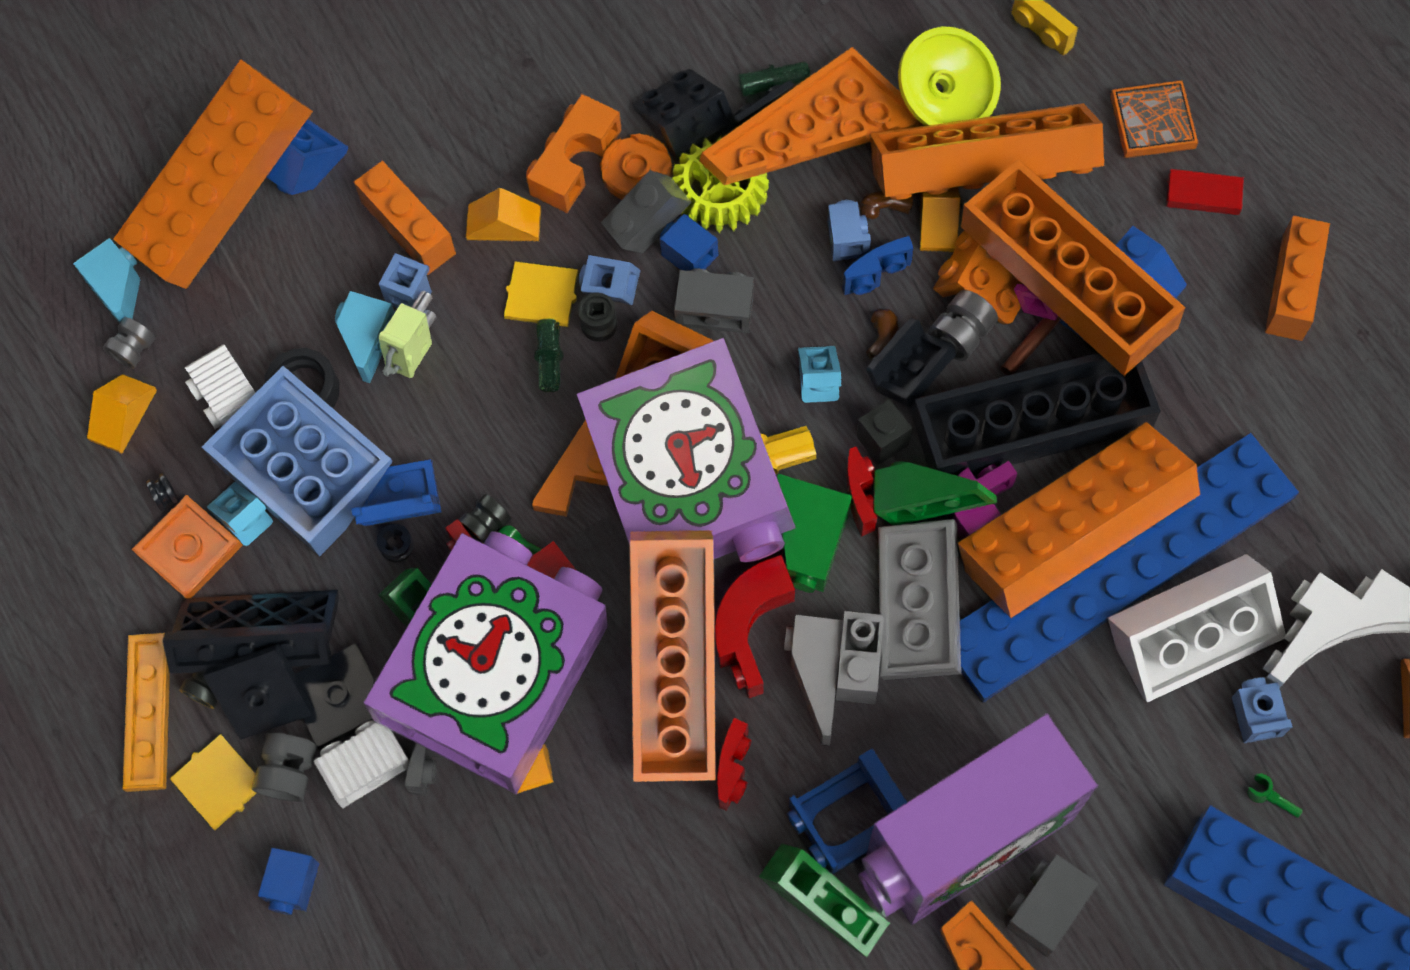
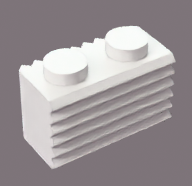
M224 344L185 367L191 376L185 383L197 401L203 397L207 401L209 407L203 411L215 429L223 426L256 393Z
M374 720L358 727L355 731L356 736L344 741L343 744L341 741H336L327 745L321 750V757L314 760L335 800L342 808H345L408 769L410 761L392 730Z

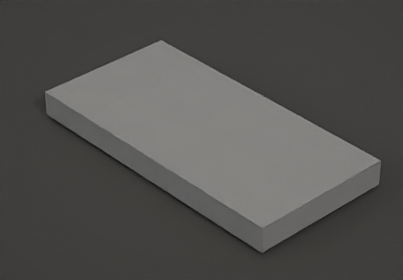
M952 519L878 527L879 613L884 615L880 677L883 680L961 674L956 521Z

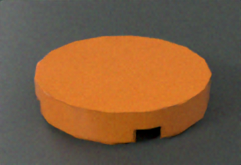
M639 133L631 134L629 138L622 140L619 138L613 141L604 151L600 163L603 183L609 192L620 200L633 189L649 170L672 177L673 173L671 157L665 145L653 136Z

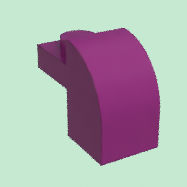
M1007 461L999 467L996 464L986 467L977 475V480L969 468L963 470L958 476L978 481L998 496L1013 487L1017 471ZM991 504L948 514V519L956 521L957 536L960 540H963L1001 514L995 505Z

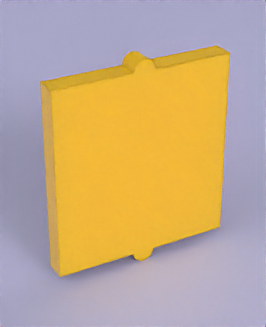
M515 262L511 283L506 287L508 298L504 318L568 327L572 304L577 301L576 294L574 293L578 269Z
M221 734L201 752H194L191 755L192 759L170 778L214 830L221 826L237 810L239 812L243 811L245 808L244 804L257 794L252 790L256 773Z

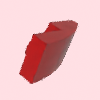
M855 446L849 449L847 493L852 496L851 512L862 537L876 529L878 515L874 513V498L871 494L865 496L872 492L875 469L869 457H862Z
M736 718L733 719L727 732L718 768L719 807L725 811L728 810L731 802L736 804L740 802L748 785V782L743 780L745 777V767L735 763V760L742 761L752 739L747 737L749 735V725Z

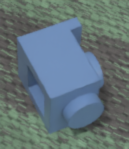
M842 200L836 204L828 205L827 224L833 261L861 258L870 252L871 238L870 234H868L866 215H859L858 202Z
M395 253L379 282L385 302L391 303L396 308L401 303L412 307L421 291L431 294L432 291L426 276L430 270L429 266Z
M588 255L587 264L582 266L579 275V284L582 286L581 292L586 295L597 292L603 293L613 301L633 306L640 269L630 262ZM613 276L610 288H606V280Z
M1263 677L1242 682V689L1236 691L1232 696V701L1243 742L1249 743L1283 737L1292 728L1291 719L1287 718L1278 682L1267 684L1266 679ZM1265 700L1268 711L1261 710L1257 705V701Z

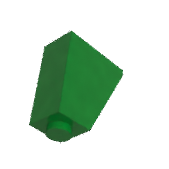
M778 473L777 479L796 527L781 534L785 543L782 548L784 563L796 589L808 593H813L815 590L824 592L851 510L852 496Z

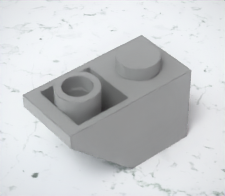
M844 611L836 700L875 704L878 691L884 615Z

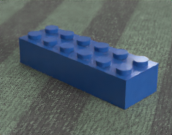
M1209 806L1200 815L1164 886L1310 970H1410L1409 917L1212 806Z

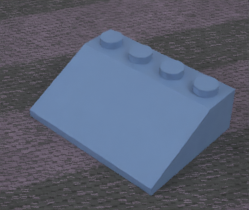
M284 366L202 446L203 450L219 468L236 483L255 495L274 517L319 557L348 528L355 517L352 515L351 508L363 506L392 463L390 457Z

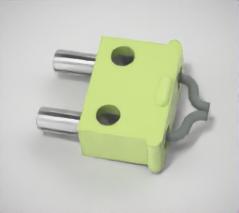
M421 291L412 307L401 303L385 329L379 334L380 349L385 362L383 369L385 376L399 373L412 378L416 368L430 348L432 341L429 328L436 318L434 312L425 310L432 300L430 293Z

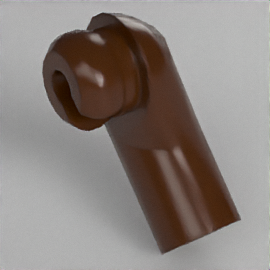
M882 190L867 194L861 201L863 206L860 213L861 215H866V218L874 220L879 217L880 209L884 208L909 215L914 197L894 200L890 197H885Z
M880 308L872 314L871 322L877 328L879 337L866 351L867 356L871 360L884 349L899 330L898 317L890 309Z

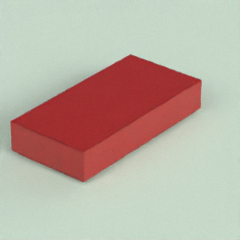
M1171 169L1168 175L1166 207L1240 215L1243 202L1244 177Z

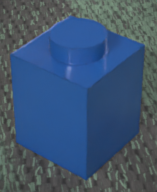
M683 214L676 222L672 221L667 224L660 235L661 255L680 270L690 271L695 268L705 270L718 256V239L686 214Z
M272 848L258 896L269 903L268 910L277 913L292 915L293 909L306 911L319 863L309 855Z

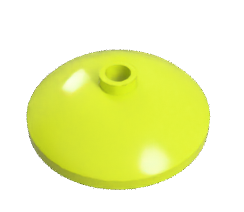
M937 27L922 33L908 45L899 64L898 82L903 101L912 115L925 126L990 117L998 103L1001 82L996 61L983 42L962 29ZM936 83H940L942 85L943 92H940L937 89Z

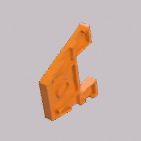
M586 420L532 503L534 511L567 517L577 480L609 486Z

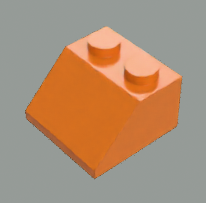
M650 311L634 323L615 379L706 345L714 340L654 311Z

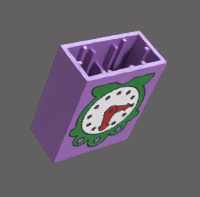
M724 338L577 394L629 545L630 531L712 530L714 559L737 551L740 561L750 562L770 556L784 547L785 543L781 534L796 527Z
M490 532L484 544L461 534L364 701V705L373 720L380 725L517 794L608 627L606 605L597 601L603 589L590 577L568 567H561L554 579L528 567L527 564L532 557V553L521 543L504 534Z
M1046 714L875 823L867 855L862 859L866 870L858 874L860 882L875 907L884 917L901 908L911 925H913L1072 822L1098 785L1048 714Z

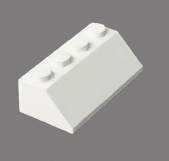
M1247 554L1108 617L1116 650L1146 702L1283 640L1286 635L1272 574Z

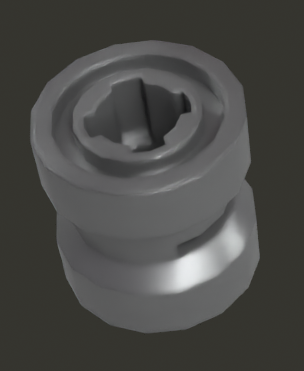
M124 317L118 325V334L115 337L109 338L104 344L103 349L119 363L134 369L141 360L140 353L142 350L149 348L156 337L137 321Z

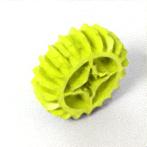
M705 138L703 148L692 144L690 154L682 153L680 164H675L673 168L674 177L672 179L691 201V204L681 213V216L686 214L696 223L701 220V225L705 230L712 224L716 225V230L720 233L723 225L729 224V227L735 231L737 221L748 225L750 215L758 216L760 205H765L767 200L766 192L769 189L767 173L748 178L749 185L746 191L740 187L739 182L723 185L699 161L702 152L713 145ZM694 179L698 180L702 187L703 193L700 197L691 188Z

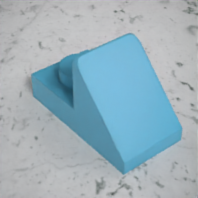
M836 347L798 348L802 401L805 403L837 401L839 399V386H841V369Z
M236 482L231 484L206 507L245 546L252 543L273 523L272 518L265 511L267 508L255 495Z

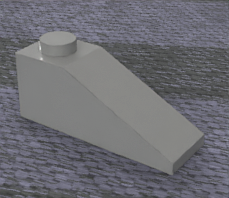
M796 615L794 627H786L784 650L792 651L791 665L821 744L830 746L843 620Z

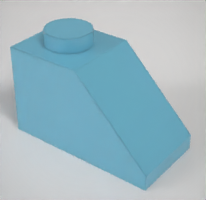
M108 238L73 264L86 283L120 323L124 317L133 318L140 278L133 266L138 264V262L131 253L123 247L118 249L113 241Z
M350 291L345 303L341 302L337 308L335 322L362 380L370 383L382 357L379 334L385 329L395 311L389 302Z

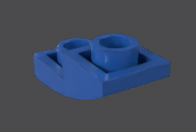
M910 236L883 244L854 262L844 272L842 288L844 295L869 293L876 287H880L882 272L896 273L910 266L913 255V245Z

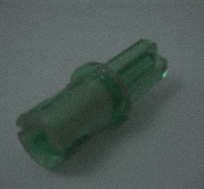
M799 62L774 68L773 64H769V68L738 74L742 96L745 97L768 91L771 87L775 85L781 86L789 80L793 84L801 83L810 77L809 66L807 62Z
M542 319L536 323L537 350L534 352V359L539 362V388L543 392H556L559 390L560 361L564 358V353L560 349V323L556 322L555 319Z

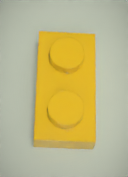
M1014 0L1011 14L1021 26L1028 27L1041 38L1047 47L1057 50L1063 56L1073 48L1078 30L1077 26L1044 0Z

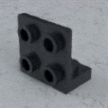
M692 69L674 74L670 81L657 89L645 92L641 99L633 103L637 113L660 128L671 157L677 162H680L682 153L690 154L692 144L702 148L705 138L712 142L733 128L734 116L724 91Z

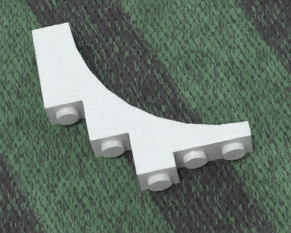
M1381 570L1373 580L1366 576L1353 594L1322 573H1319L1312 583L1304 579L1291 598L1297 604L1290 615L1297 620L1284 636V639L1290 643L1283 653L1276 649L1264 665L1263 669L1269 673L1265 678L1266 683L1278 682L1280 688L1297 668L1317 653L1343 641L1371 634L1410 633V587L1384 570Z

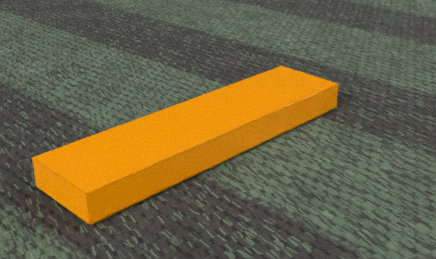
M165 633L128 635L123 790L126 792L166 789L170 673L162 642Z

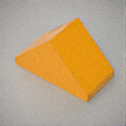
M958 187L948 188L946 193L937 195L920 192V251L954 252L957 248L955 242L958 238L960 211Z
M498 188L468 204L466 239L539 241L541 206L505 189Z
M122 374L93 392L87 439L122 454L157 389L154 386Z

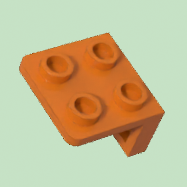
M963 231L955 242L957 248L951 258L939 269L938 275L940 277L933 289L943 298L958 294L961 290H970L977 293L995 309L998 315V322L1003 325L1012 323L1021 308L1014 289L1017 284L1022 285V282L966 231Z

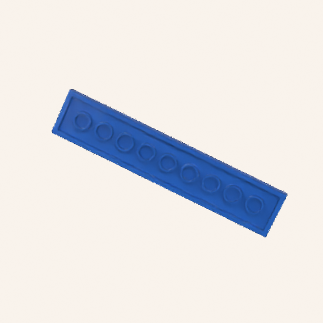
M1252 433L1197 467L1200 495L1014 617L1010 618L992 600L960 621L961 673L982 703L1106 623L1108 617L1135 604L1296 498L1299 491Z

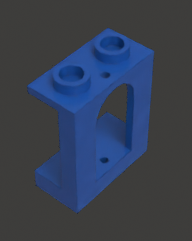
M873 748L860 755L856 764L801 797L796 798L794 795L789 798V808L791 811L786 814L790 823L798 834L805 832L812 843V846L808 848L811 857L820 865L826 867L832 875L867 854L874 825L843 844L827 846L813 826L814 818L821 810L866 783L869 784L888 815L907 803Z

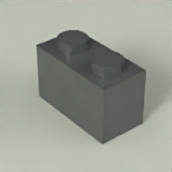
M649 170L601 223L622 249L643 254L661 235L666 225L674 221L691 204V201L670 176Z
M699 268L691 269L690 271L680 270L674 309L675 322L689 328L749 333L754 297V277H747L739 272L716 274Z
M1056 854L1050 864L1045 860L1040 862L1029 878L1030 881L1035 883L1029 895L1026 897L1019 893L1006 912L1012 917L1006 928L1046 957L1054 951L1099 884L1058 854Z

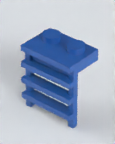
M429 459L388 467L363 506L351 508L356 524L370 526L441 513L433 461Z

